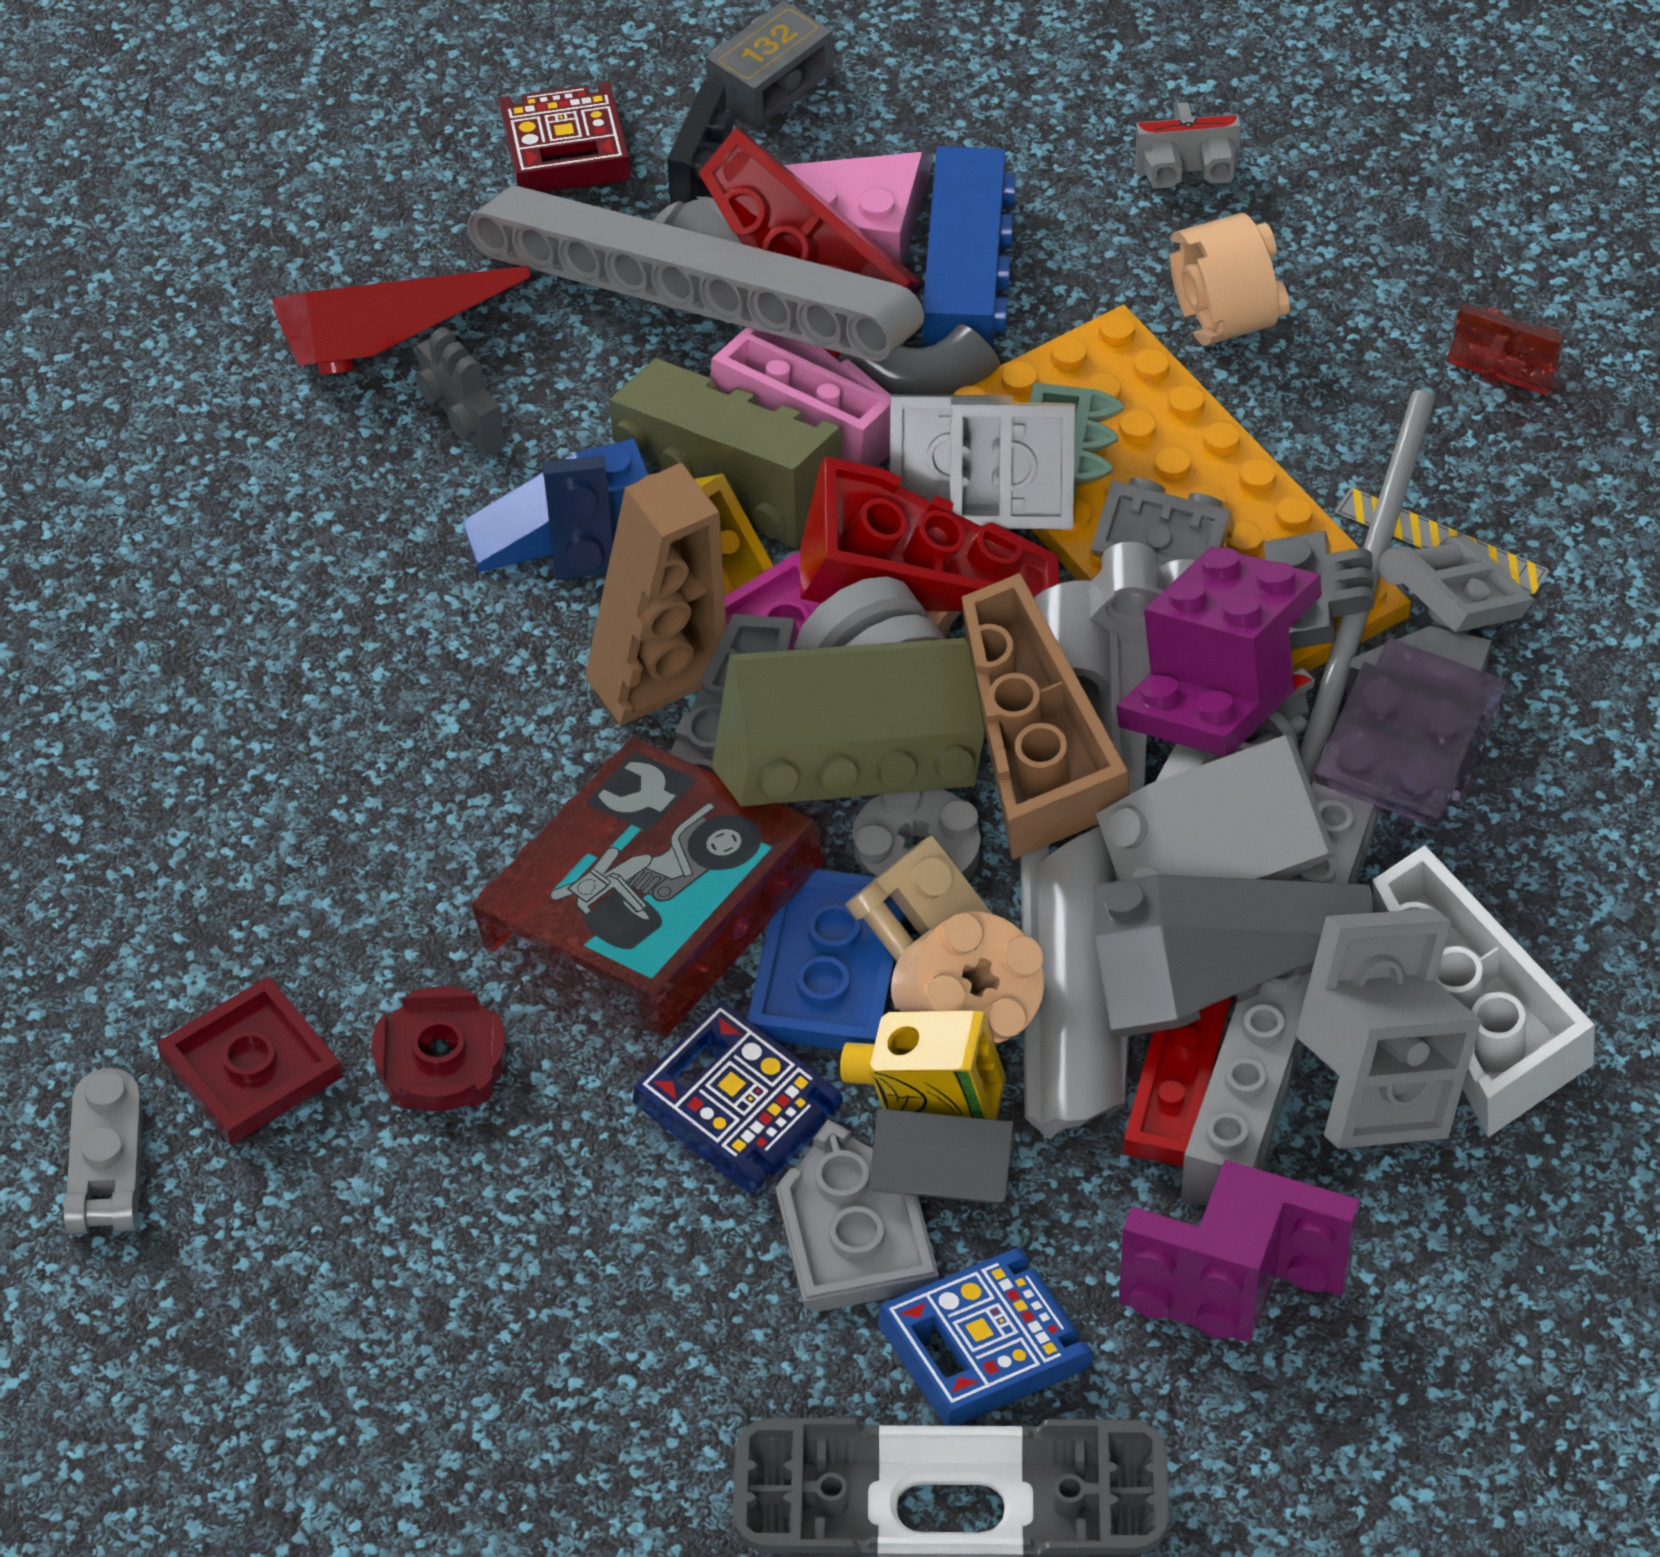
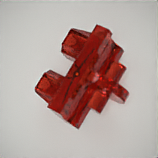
M1464 303L1458 311L1456 331L1446 362L1481 373L1482 382L1492 386L1497 385L1499 380L1547 395L1552 389L1565 336H1562L1559 330L1542 324L1534 327L1507 318L1503 311L1488 306L1480 309Z

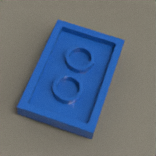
M781 865L746 1022L747 1028L762 1040L843 1050L847 1042L875 1044L881 1017L887 1013L892 976L897 962L863 917L856 921L846 908L845 903L872 882L876 876ZM889 895L884 900V903L904 927L906 916ZM751 1034L747 1037V1038L756 1039V1038L753 1037Z

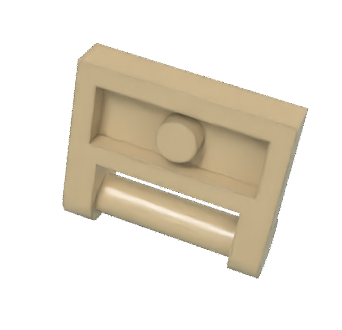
M933 835L920 841L845 903L846 908L856 921L863 917L896 962L903 951L914 940L884 903V900L889 895L921 936L955 914L966 912L993 914Z

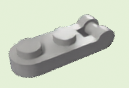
M104 1068L95 1070L83 1077L75 1087L72 1097L67 1194L64 1197V1224L67 1235L88 1234L92 1226L113 1225L115 1232L137 1231L143 1104L138 1083L131 1074L121 1069ZM112 1194V1198L110 1199L92 1200L93 1195Z

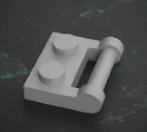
M1467 536L1448 537L1441 541L1438 546L1417 550L1406 546L1386 550L1379 560V571L1386 582L1392 585L1405 584L1429 607L1428 613L1434 621L1447 629L1453 630L1455 633L1520 619L1535 600Z

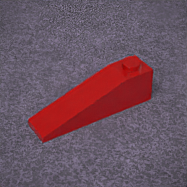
M735 128L699 171V175L729 227L738 236L742 244L899 284L908 288L915 295L923 287L924 283L880 244L739 128ZM825 349L836 359L841 355L840 352Z
M529 266L310 291L272 298L275 315L298 366L317 363L319 375L354 371L353 359L374 356L530 278Z
M826 456L823 458L800 546V599L823 603L840 589L863 579L887 576L904 581L925 611H963L962 596L1019 573L1023 577L1033 598L1042 591L1059 584L1057 554L991 522L980 526L952 512L954 503L938 495H935L932 501H929L899 486L902 478L883 468Z

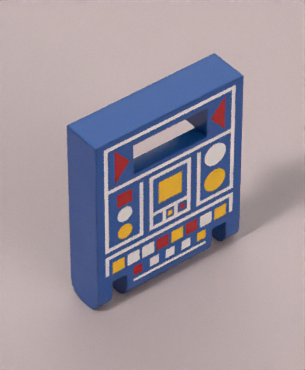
M1020 1248L1009 1250L885 1302L880 1306L877 1325L944 1426H959L1084 1371L1093 1361L1094 1353L1086 1342H1078L1079 1331L1035 1269H1028L1029 1259ZM933 1324L964 1369V1371L946 1379L923 1346L930 1342Z

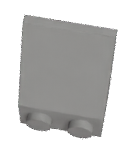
M1289 735L1272 739L1148 784L1096 813L1119 881L1157 874L1288 881L1336 855L1293 736Z

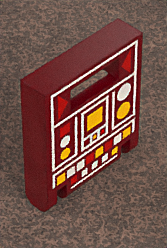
M610 81L598 83V92L595 93L589 92L588 85L521 94L522 103L513 104L510 96L499 97L501 119L516 186L546 193L631 180L629 155ZM597 150L596 155L542 162L543 157Z

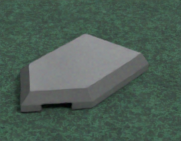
M827 1120L815 1135L812 1147L795 1168L793 1167V1169L790 1168L776 1186V1196L804 1308L820 1312L902 1296L938 1281L939 1274L918 1196L874 1192L869 1185L873 1148L852 1138L851 1131L830 1120Z

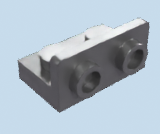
M1131 478L1129 484L1112 480L1093 539L1091 552L1093 556L1101 558L1104 551L1112 545L1121 542H1138L1150 546L1156 552L1158 566H1163L1168 562L1179 559L1196 561L1211 546L1223 548L1226 537L1231 538L1233 535L1235 523L1231 510L1224 509L1225 504L1215 497L1201 493H1190L1188 499L1165 494L1166 489L1162 485L1150 480Z

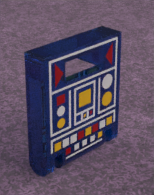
M722 1000L634 1085L633 1103L751 1194H755L765 1183L763 1172L755 1164L774 1177L822 1128L826 1121L825 1113L831 1115L843 1104V1097L835 1086ZM708 1046L710 1055L716 1059L686 1088L675 1078ZM752 1156H753V1162H754L755 1164H753V1163L749 1160Z

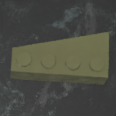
M657 358L651 361L609 399L613 441L617 443L635 438L641 457L662 469V471L682 462L694 479L724 474L751 524L755 525L768 538H776L796 551L800 548L820 464L825 456L841 460V431L839 425L823 420L816 427L802 422L801 411L785 405H781L775 412L757 405L755 394L736 388L728 395L718 390L712 378Z

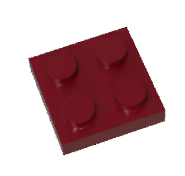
M269 976L156 1042L161 1060L230 1145H233L343 1078L339 1059Z

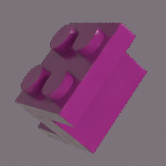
M1211 546L1144 608L1150 674L1116 705L1118 727L1222 757L1231 755L1294 693L1289 627L1322 596L1320 574L1294 568L1285 562H1271L1240 554L1230 548Z
M1224 1160L1199 1227L1131 1207L1122 1234L1119 1303L1130 1306L1139 1314L1149 1318L1160 1319L1166 1317L1198 1327L1202 1332L1214 1338H1234L1251 1343L1275 1276L1290 1280L1297 1287L1307 1291L1318 1292L1323 1290L1339 1296L1343 1295L1350 1275L1360 1199Z

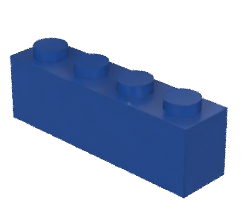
M936 146L923 300V347L935 345L959 324L966 325L977 332L993 350L995 332L1006 333L1007 297H997L998 290H1009L1010 255H1000L1001 248L1012 249L1013 214L1003 213V208L1015 207L1016 173L1005 172V149Z

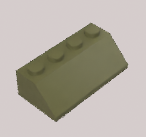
M964 638L729 654L712 769L741 807L975 786L985 727L969 643Z

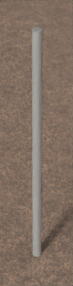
M1424 390L1413 391L1410 396L1363 546L1364 549L1372 553L1373 567L1371 571L1373 572L1374 586L1372 588L1374 595L1381 576L1379 560L1381 555L1390 547L1435 401L1434 396ZM1369 611L1341 616L1335 635V642H1333L1299 750V755L1311 786L1325 745L1329 743L1348 682L1349 667L1352 658L1356 656Z

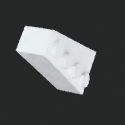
M1425 845L1372 880L1374 913L1438 909L1452 921L1435 981L1481 1019L1462 1089L1487 1137L1502 1129L1594 1065L1595 1024Z

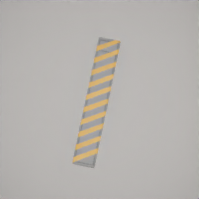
M1350 488L1335 509V512L1370 527L1378 498ZM1401 508L1393 537L1422 549L1438 546L1441 541L1448 537L1467 536L1527 593L1532 595L1536 593L1549 573V569Z

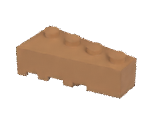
M682 462L659 473L647 475L640 481L625 487L585 673V678L620 726L701 690L700 680L726 630L720 513Z
M1020 573L962 596L966 640L970 647L984 727L1012 860L1098 825L1096 813L1129 795L1128 770Z

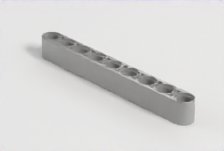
M509 186L473 213L467 221V232L471 242L483 255L492 259L518 266H529V269L870 361L886 359L919 330L924 323L922 304L915 294L899 284L520 186Z

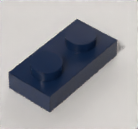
M604 455L542 462L555 579L561 580L607 574L613 547V536Z

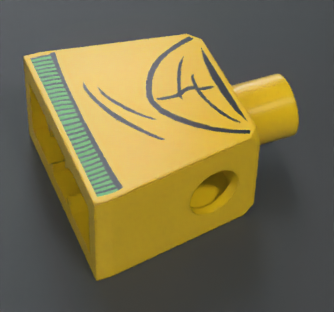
M984 1011L888 1012L881 1017L875 1044L847 1042L843 1047L840 1060L842 1081L845 1083L874 1085L883 1109L997 1120L1006 1076Z

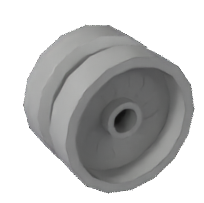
M885 576L863 579L840 589L820 604L802 625L794 644V650L946 638L932 619L928 618L927 612L904 581Z

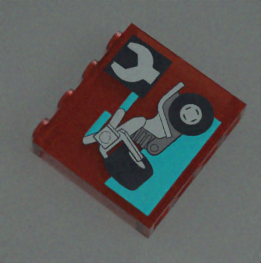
M632 737L613 757L603 763L599 772L574 798L568 800L563 805L559 814L542 832L522 848L519 856L495 881L483 888L471 906L484 948L495 952L512 933H515L635 992L645 1027L667 1037L766 928L770 920L795 896L809 880L810 876L824 864L814 819L777 802L741 807L717 775Z

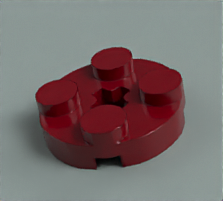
M436 986L423 988L403 997V1006L395 1010L388 1019L386 1012L379 1019L372 1035L373 1061L377 1077L387 1089L388 1097L394 1105L405 1109L416 1108L426 1111H447L466 1105H481L493 1095L494 1083L501 1076L506 1063L505 1032L498 1014L493 1008L491 1013L488 1008L480 1005L477 995L457 987ZM440 1039L447 1040L449 1049H453L450 1054L443 1057H431V1055L422 1052L432 1050L434 1041Z

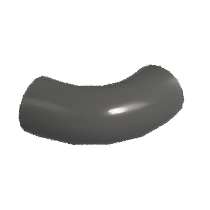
M963 324L957 325L944 339L935 345L918 349L899 346L886 359L881 361H870L841 353L837 359L840 363L849 359L890 395H953L961 387L973 386L988 378L1000 366V360L992 347L977 332Z

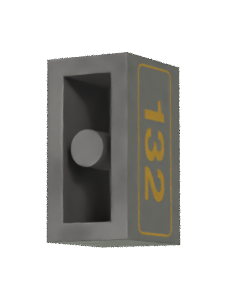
M783 0L764 15L755 18L748 27L726 43L718 45L711 54L706 56L707 82L725 85L727 110L733 111L735 117L757 130L833 73L832 31Z

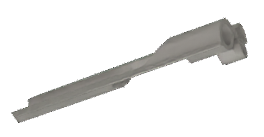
M1121 542L1106 549L1101 556L1102 570L1091 581L1077 580L1057 584L1042 591L1034 598L1128 770L1129 795L1145 786L1148 735L1118 727L1116 705L1150 674L1144 608L1195 562V560L1179 559L1168 562L1163 566H1158L1156 552L1150 546L1138 542ZM1100 826L1079 835L1050 855L1049 845L1020 857L1022 932L1034 939L1041 947L1044 990L1040 1007L1035 1017L1023 1030L1025 1119L1048 1139H1052L1056 1133L1064 1129L1079 1127L1104 1113L1109 1112V1115L1125 1107L1127 1100L1130 1036L1114 1038L1112 1035L1094 936L1093 885L1119 881Z

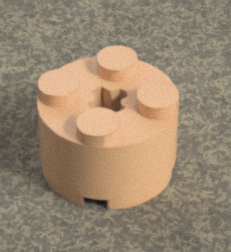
M1238 213L1172 233L1170 241L1180 243V251L1169 253L1170 269L1176 296L1184 317L1196 315L1203 329L1194 331L1193 334L1200 344L1208 346L1272 327L1276 324L1279 316L1289 314L1290 303L1286 288L1280 280L1275 278L1271 258L1275 257L1277 253L1276 242L1272 230L1266 222L1256 225L1247 214Z
M985 912L955 914L920 936L899 957L891 982V997L895 1010L899 1009L900 1012L984 1011L995 1046L1024 1030L1035 1017L1040 1007L1044 990L1043 953L1041 947L1034 939L1026 936L1018 927L1002 917Z

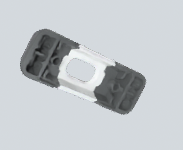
M767 1418L757 1420L748 1425L737 1439L734 1460L733 1522L735 1532L741 1541L766 1557H1141L1159 1546L1167 1533L1169 1522L1167 1450L1164 1439L1155 1428L1135 1420L1047 1419L1039 1426L862 1425L855 1418ZM982 1485L998 1492L1003 1500L1004 1514L998 1526L990 1531L979 1533L918 1532L902 1524L898 1518L897 1504L902 1493L912 1486Z

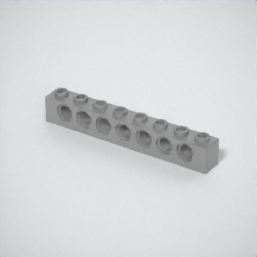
M1326 743L1311 788L1336 855L1288 881L1358 883L1383 807L1389 758ZM1291 971L1257 985L1258 995L1242 1002L1237 1001L1184 1154L1181 1200L1207 1207L1224 1160L1263 1170L1304 1043L1295 1034L1311 972L1303 976Z

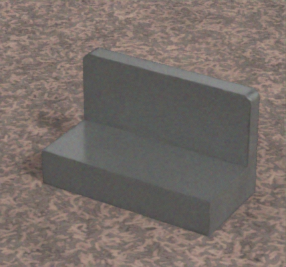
M878 1108L869 1180L870 1188L874 1192L1003 1204L1007 1194L1010 1160H1013L1016 1134L1014 1123Z

